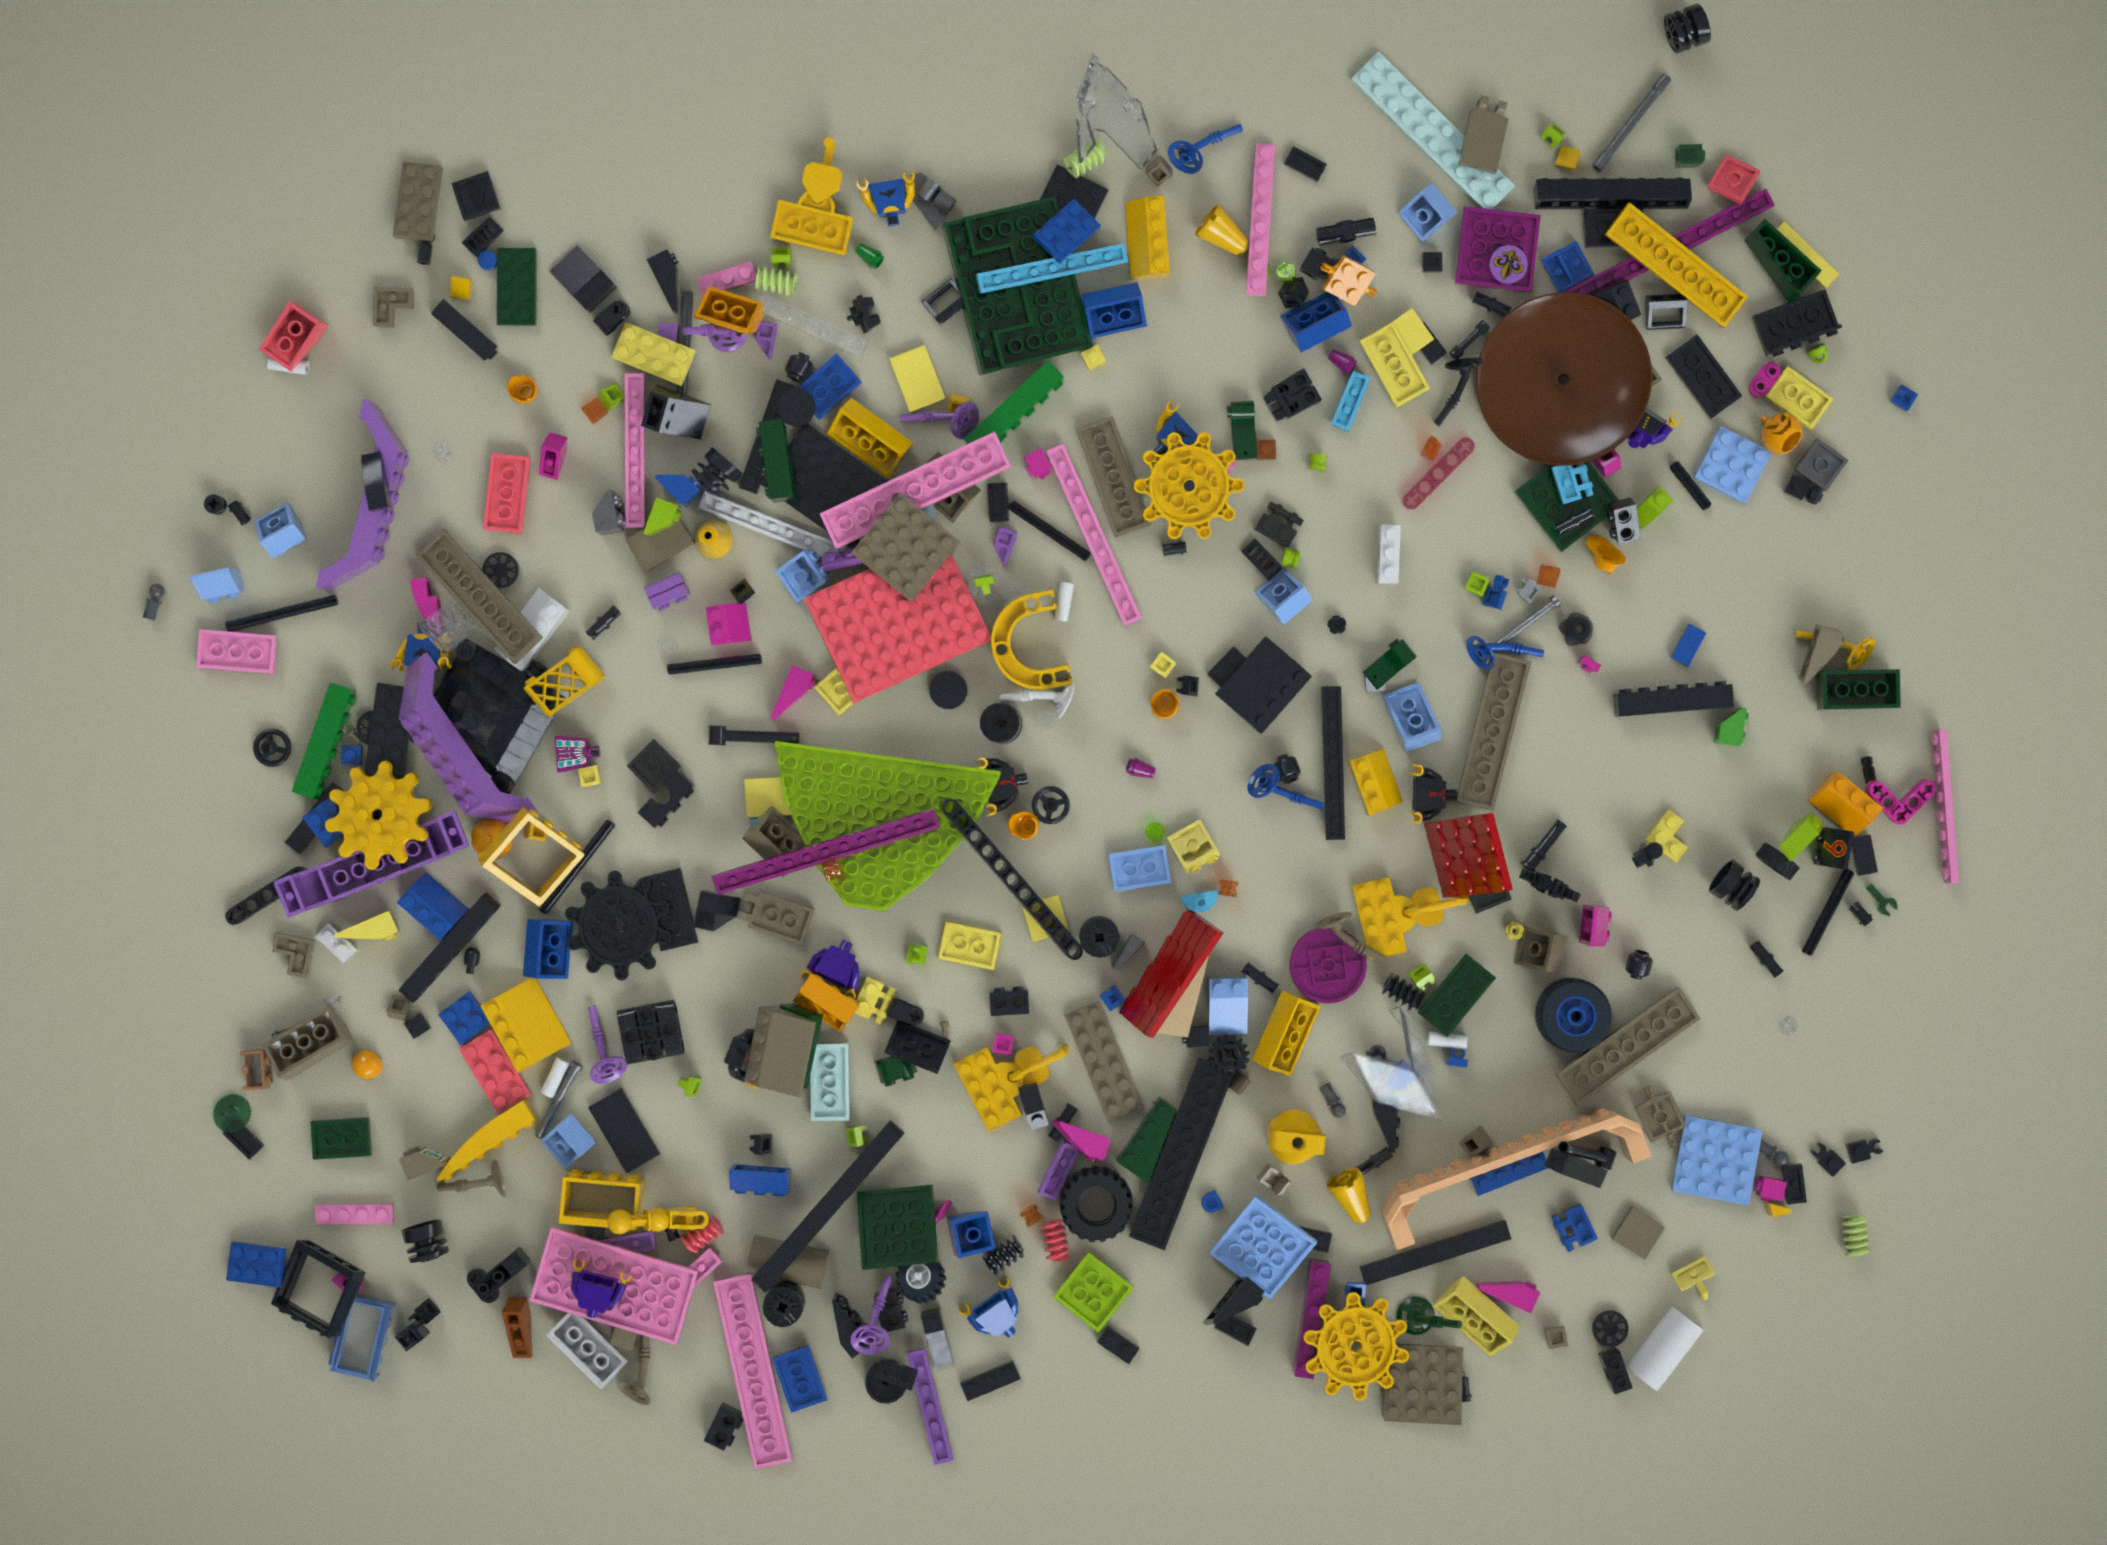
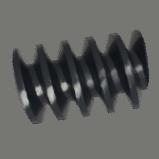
M1392 973L1383 986L1382 994L1389 991L1388 998L1395 995V1002L1401 999V1006L1408 1003L1409 1011L1413 1007L1416 1010L1426 993L1424 991L1419 993V988L1417 987L1412 990L1413 985L1411 983L1406 985V980L1402 979L1399 981L1400 976L1396 975L1393 977Z
M1012 1235L1013 1242L1006 1239L1007 1246L1000 1243L1001 1250L993 1249V1255L988 1251L987 1259L982 1256L986 1266L993 1274H998L997 1268L1001 1271L1005 1270L1004 1264L1010 1267V1259L1016 1263L1018 1261L1017 1256L1024 1258V1249L1015 1235Z

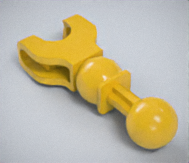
M678 1206L668 1209L656 1207L650 1211L645 1209L643 1215H630L626 1210L617 1209L609 1215L607 1224L609 1229L615 1234H624L631 1227L643 1226L645 1230H652L654 1232H660L666 1228L694 1230L705 1228L709 1217L706 1212L698 1210L693 1206ZM701 1215L703 1220L700 1224H697Z

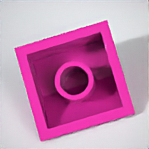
M746 603L706 607L712 646L752 641Z

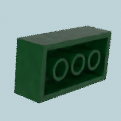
M782 419L759 422L756 433L757 438L762 442V447H759L760 458L765 463V466H762L763 478L768 483V485H765L766 497L773 503L797 500L786 424Z
M1900 669L1819 671L1816 674L1817 710L1901 708Z

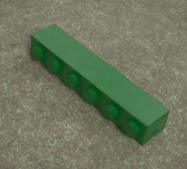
M1048 360L964 438L966 444L992 432H996L1000 443H1002L1008 437L1006 435L1011 429L1013 431L1022 424L1020 420L1023 417H1030L1035 412L1034 407L1038 403L1041 405L1049 399L1048 394L1052 390L1056 392L1063 386V375Z
M336 683L329 684L291 792L311 799H319V796L321 797L324 793L325 779H328L330 776V765L337 756L338 750L336 748L338 742H341L343 739L344 725L349 722L351 716L349 713L350 708L354 706L357 695H355L356 690Z

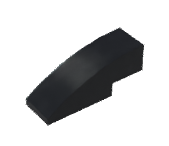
M381 451L361 455L363 481L369 511L375 512L392 508Z

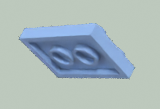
M1165 845L1108 854L1114 892L1171 883Z

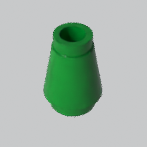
M863 243L858 244L855 249V253L870 268L877 269L884 260L881 251Z

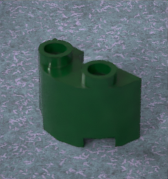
M893 1056L874 1061L880 1082L884 1083L885 1087L896 1084L895 1080L903 1078V1081L914 1078L913 1074L917 1072L915 1065Z

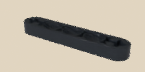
M303 866L295 867L274 881L295 874L297 870L299 872L307 870V868ZM274 881L230 908L225 914L226 921L231 925L240 924L280 899L273 883ZM265 890H269L272 893L270 901H266L263 898ZM250 900L256 903L254 911L247 909V902ZM243 910L244 913L237 917L238 921L236 919L232 920V912L238 913Z

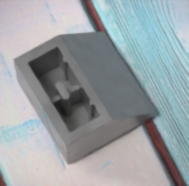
M612 490L606 492L592 512L595 532L600 535L623 532L624 526H626L625 516L621 514L620 510L623 507L622 498Z

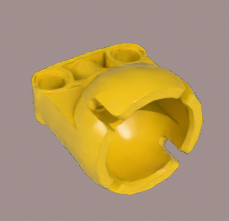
M1297 1108L1286 1109L1278 1113L1277 1117L1274 1116L1269 1122L1266 1131L1268 1149L1281 1162L1290 1165L1302 1164L1310 1160L1314 1155H1324L1326 1135L1321 1132L1317 1121L1308 1112ZM1294 1138H1302V1144L1300 1146H1293L1292 1141Z

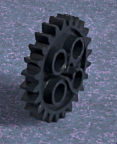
M1522 869L1519 876L1520 879L1531 883L1530 886L1536 888L1537 891L1544 894L1546 890L1549 891L1547 895L1553 898L1557 897L1562 900L1566 898L1578 902L1581 895L1557 878H1554L1552 881V877L1545 873L1542 874L1536 871L1534 874Z

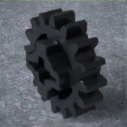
M1226 1034L1224 1039L1221 1036L1217 1038L1218 1043L1213 1041L1212 1046L1214 1048H1209L1208 1052L1212 1053V1055H1209L1208 1059L1213 1060L1210 1066L1217 1067L1216 1073L1221 1070L1222 1076L1229 1072L1230 1077H1232L1234 1071L1240 1074L1241 1069L1245 1070L1247 1066L1244 1063L1250 1061L1246 1057L1250 1054V1051H1245L1248 1045L1241 1044L1242 1038L1237 1041L1236 1035L1229 1038L1228 1034ZM1229 1043V1044H1233V1045H1232V1046H1226V1045H1224V1044ZM1238 1049L1241 1052V1057L1238 1056ZM1230 1052L1232 1053V1055L1228 1059L1226 1055ZM1217 1054L1220 1055V1062L1218 1061Z

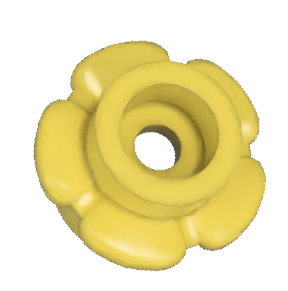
M1517 921L1510 922L1505 927L1507 937L1511 940L1520 939L1524 932L1523 925Z

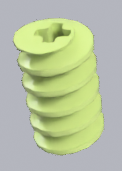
M1094 140L1085 145V147H1081L1079 150L1064 157L1065 167L1074 178H1078L1079 174L1083 175L1085 171L1089 172L1092 167L1096 168L1098 164H1103L1106 150L1101 142Z
M767 266L762 271H760L759 267L755 282L756 289L759 290L763 286V290L767 291L770 287L772 293L778 289V294L780 295L783 294L784 290L786 296H790L792 292L794 295L797 285V273L790 277V271H787L786 275L783 276L781 269L778 274H775V268H772L769 273Z
M1862 1215L1842 1216V1218L1847 1219L1842 1225L1848 1227V1229L1843 1230V1233L1849 1234L1848 1237L1843 1238L1844 1241L1849 1242L1844 1248L1850 1249V1252L1845 1253V1256H1863L1868 1253L1870 1248L1866 1247V1245L1869 1244V1241L1864 1239L1868 1237V1233L1864 1231L1868 1228L1864 1224L1867 1218Z

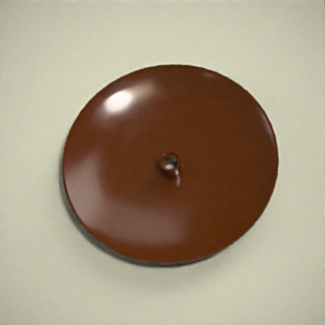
M1559 292L1542 295L1522 303L1504 316L1494 327L1484 343L1479 356L1484 362L1477 367L1476 392L1485 421L1497 438L1509 449L1538 463L1557 466L1576 465L1595 460L1609 453L1625 441L1639 424L1649 402L1652 387V366L1642 335L1632 321L1619 309L1591 295ZM1561 376H1567L1569 382L1562 385L1558 382V379Z

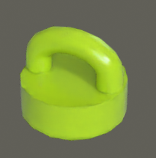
M1823 343L1807 350L1809 358L1815 363H1823L1828 358L1827 348ZM1821 354L1823 355V357L1820 359L1816 358Z

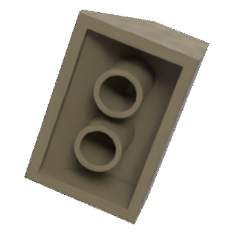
M937 452L926 463H929L943 455ZM976 485L970 486L934 503V507L954 523L973 502L981 489Z
M770 806L749 827L742 837L763 859L806 847L799 831L773 806Z

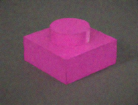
M1585 655L1581 656L1577 662L1582 665L1580 668L1588 673L1598 672L1601 667L1599 663Z
M996 1033L992 1052L1011 1055L1015 1036Z

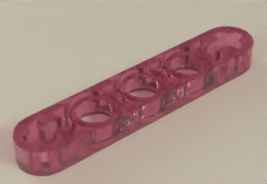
M1467 437L1460 439L1404 495L1402 500L1403 506L1409 510L1417 508L1473 452L1475 447L1473 440ZM1462 442L1464 444L1468 442L1470 450H1464L1461 453L1464 457L1461 458L1457 452L1462 448ZM1449 455L1456 456L1457 463L1455 465L1447 463ZM1437 468L1441 469L1444 473L1441 479H1436L1433 476V471ZM1422 482L1429 483V492L1424 493L1420 490ZM1416 489L1417 493L1423 496V498L1421 499L1418 496L1414 501L1415 505H1408L1407 502L1409 500L1407 497L1412 498L1416 494L1413 490Z

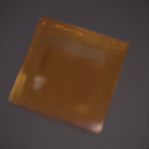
M597 397L581 408L592 424H595L608 414V411Z

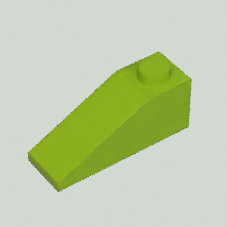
M1810 812L1793 823L1778 846L1790 862L1819 835L1824 827L1822 821L1813 812Z

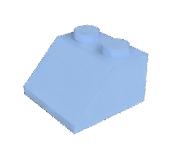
M1433 183L1424 188L1398 212L1422 242L1457 213Z
M289 503L255 520L259 541L272 558L283 554L286 550L306 540L304 530Z
M223 568L190 576L201 600L208 601V603L219 602L220 598L227 597V599L238 598L240 593H245L240 570Z
M1285 568L1255 592L1283 625L1313 601L1305 587Z
M572 1114L540 1140L564 1169L568 1168L596 1144L592 1136L586 1132L578 1119L574 1118Z

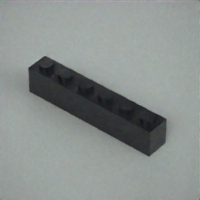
M1726 681L1714 682V686H1707V682L1695 683V687L1688 688V684L1676 685V689H1669V686H1657L1655 691H1650V687L1638 688V692H1631L1630 689H1621L1618 694H1613L1615 717L1734 707L1732 684L1726 685Z

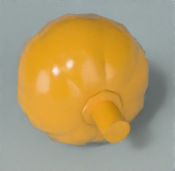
M1780 413L1772 416L1770 419L1766 415L1760 419L1764 424L1760 438L1762 445L1767 451L1776 455L1786 454L1800 442L1803 434L1802 426L1794 415Z
M483 819L473 827L471 845L479 856L505 828L506 822L497 819ZM513 839L495 860L504 857L511 850Z

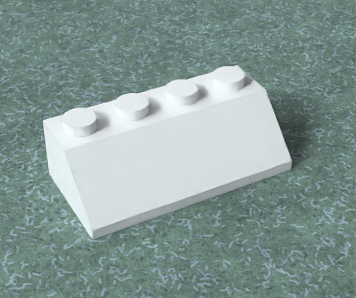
M538 588L521 611V614L543 638L517 664H513L498 646L494 650L517 669L525 672L530 667L532 660H535L567 616L570 609L541 588Z

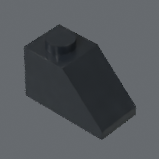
M1037 1083L1018 1087L1030 1130L1049 1126Z

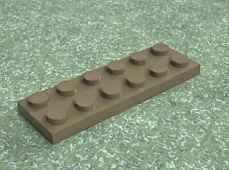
M1111 416L1077 428L1078 437L1114 537L1116 538L1150 526L1151 523L1143 517L1145 506L1140 493L1134 489L1135 478L1113 417Z
M1097 1001L1065 1014L1107 1122L1143 1108L1101 1002Z

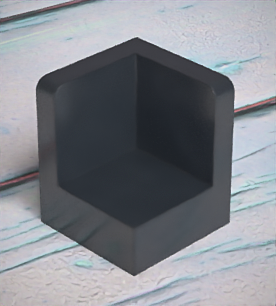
M1303 277L1286 279L1278 294L1286 309L1302 306L1309 294V290Z

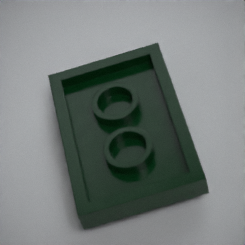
M370 1117L310 1121L313 1160L372 1155Z

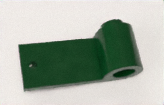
M1254 401L1230 402V406H1227V418L1231 417L1235 460L1257 459Z
M1397 638L1389 644L1390 649L1363 671L1376 690L1381 688L1417 657L1404 639L1399 641Z

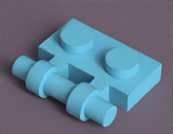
M1584 463L1576 464L1577 468L1574 469L1572 465L1551 468L1562 505L1582 499L1580 493L1582 490L1585 491L1586 497L1594 495L1592 490L1593 484L1592 481H1589L1586 472L1588 468ZM1576 474L1580 475L1582 481L1581 485L1577 484L1575 477Z

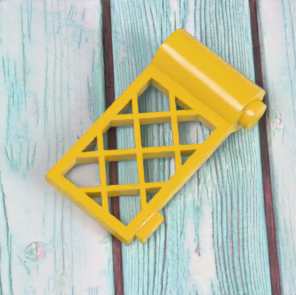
M581 646L571 648L567 652L568 656L539 677L535 678L532 676L524 682L526 686L523 689L548 718L584 692L596 686L606 677ZM567 664L571 669V675L561 673V666ZM547 676H557V685L547 683ZM560 677L570 679V687L560 685ZM574 680L581 681L585 687L582 689L573 688ZM534 685L542 686V695L536 694L531 687ZM546 687L556 689V697L547 696ZM560 690L569 691V698H559ZM545 700L555 701V708L550 711L545 705Z

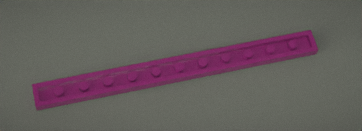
M1764 189L1745 199L1742 205L1737 203L1673 237L1690 250L1775 205L1767 189ZM1631 257L1564 292L1587 294L1618 277L1629 281L1649 270L1635 258Z
M935 808L714 874L712 875V880L717 894L720 895L938 829L940 824Z

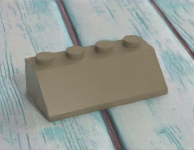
M327 1006L262 1045L277 1077L288 1081L351 1044L353 1039L343 1021L331 1006Z

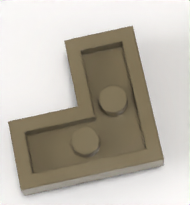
M374 287V327H394V308L414 309L413 288Z
M276 932L272 952L291 955L287 974L307 978L315 940Z

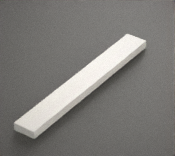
M705 490L698 509L801 550L810 548L819 557L830 552L844 551L848 548L847 546H842L836 549L832 540L721 498Z

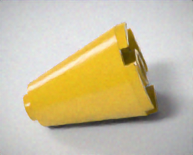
M1219 204L1215 205L1204 217L1203 227L1199 225L1195 231V236L1234 255L1244 254L1249 247L1246 236Z
M710 520L698 527L694 540L697 550L703 556L720 558L731 549L733 535L729 527L723 522Z
M1350 1168L1341 1171L1342 1175L1339 1177L1335 1174L1327 1181L1326 1185L1329 1192L1353 1222L1358 1224L1367 1222L1371 1213L1362 1171L1360 1172L1359 1168Z

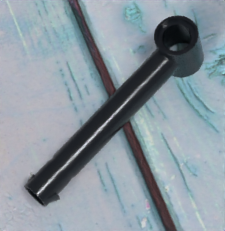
M709 725L708 745H726V741L775 743V741L799 744V733L726 730V726Z
M1562 1141L1558 1145L1561 1153L1593 1160L1595 1165L1611 1170L1617 1151L1604 1146H1600V1149L1597 1150Z

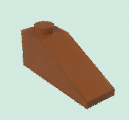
M509 1297L502 1310V1315L513 1358H531L532 1330L527 1297Z

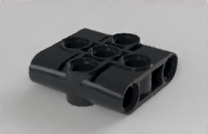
M675 1000L617 1010L618 1025L627 1065L651 1060L655 1061L685 1053ZM643 1009H650L652 1012L651 1018L643 1016ZM666 1024L674 1026L673 1033L666 1032ZM648 1027L655 1030L654 1037L647 1035L646 1030ZM629 1031L636 1033L635 1041L628 1038L627 1034ZM651 1046L658 1048L659 1054L657 1056L650 1053Z

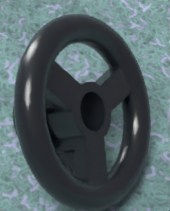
M267 729L255 738L253 752L261 764L268 767L280 766L287 761L291 754V742L284 732L278 729ZM272 734L281 737L286 748L279 747L273 740ZM266 736L267 740L264 741L261 745V750L263 753L260 754L259 744L260 741ZM271 744L274 747L272 751L269 750V746ZM276 752L284 754L279 760H266L269 755H274Z
M1047 786L1038 790L1034 795L1032 811L1042 823L1057 824L1068 815L1070 801L1062 789L1055 786ZM1047 792H1055L1062 797V799L1056 800L1052 797L1047 798L1043 794ZM1039 799L1043 802V808L1046 811L1045 817L1038 811L1037 803ZM1048 802L1054 803L1053 809L1047 807ZM1064 804L1063 812L1058 817L1051 819L1052 813L1058 809V806Z

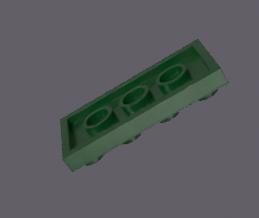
M497 248L498 326H537L536 248Z
M1465 954L1417 1013L1445 1036L1449 1037L1496 980V977L1468 954Z

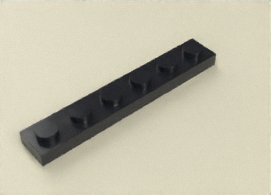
M776 379L762 422L781 419L777 412L778 400L785 391L795 388V385ZM757 436L739 485V489L754 494L759 492L763 480L762 466H765L759 453V447H762V442H760Z

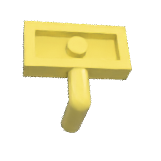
M1706 1256L1671 1273L1681 1292L1696 1285L1700 1292V1298L1705 1301L1708 1299V1290L1702 1281L1715 1275V1271Z

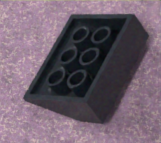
M1265 636L1216 691L1215 695L1255 731L1262 734L1312 676Z

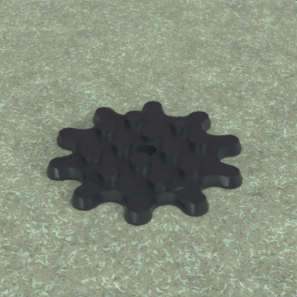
M614 870L608 874V884L603 889L595 887L589 881L581 885V892L586 898L585 904L580 908L568 907L565 911L566 918L577 923L579 928L578 933L568 939L567 946L571 950L583 948L589 952L590 957L586 963L588 972L596 973L604 964H609L614 968L615 977L622 981L628 978L629 966L634 962L640 963L648 970L656 966V959L651 953L652 946L658 943L666 945L672 939L671 933L661 929L658 925L659 918L669 912L670 906L666 901L653 903L647 898V893L651 887V883L647 878H641L634 886L627 887L622 881V874ZM616 920H622L624 924L621 931L616 930L614 927Z

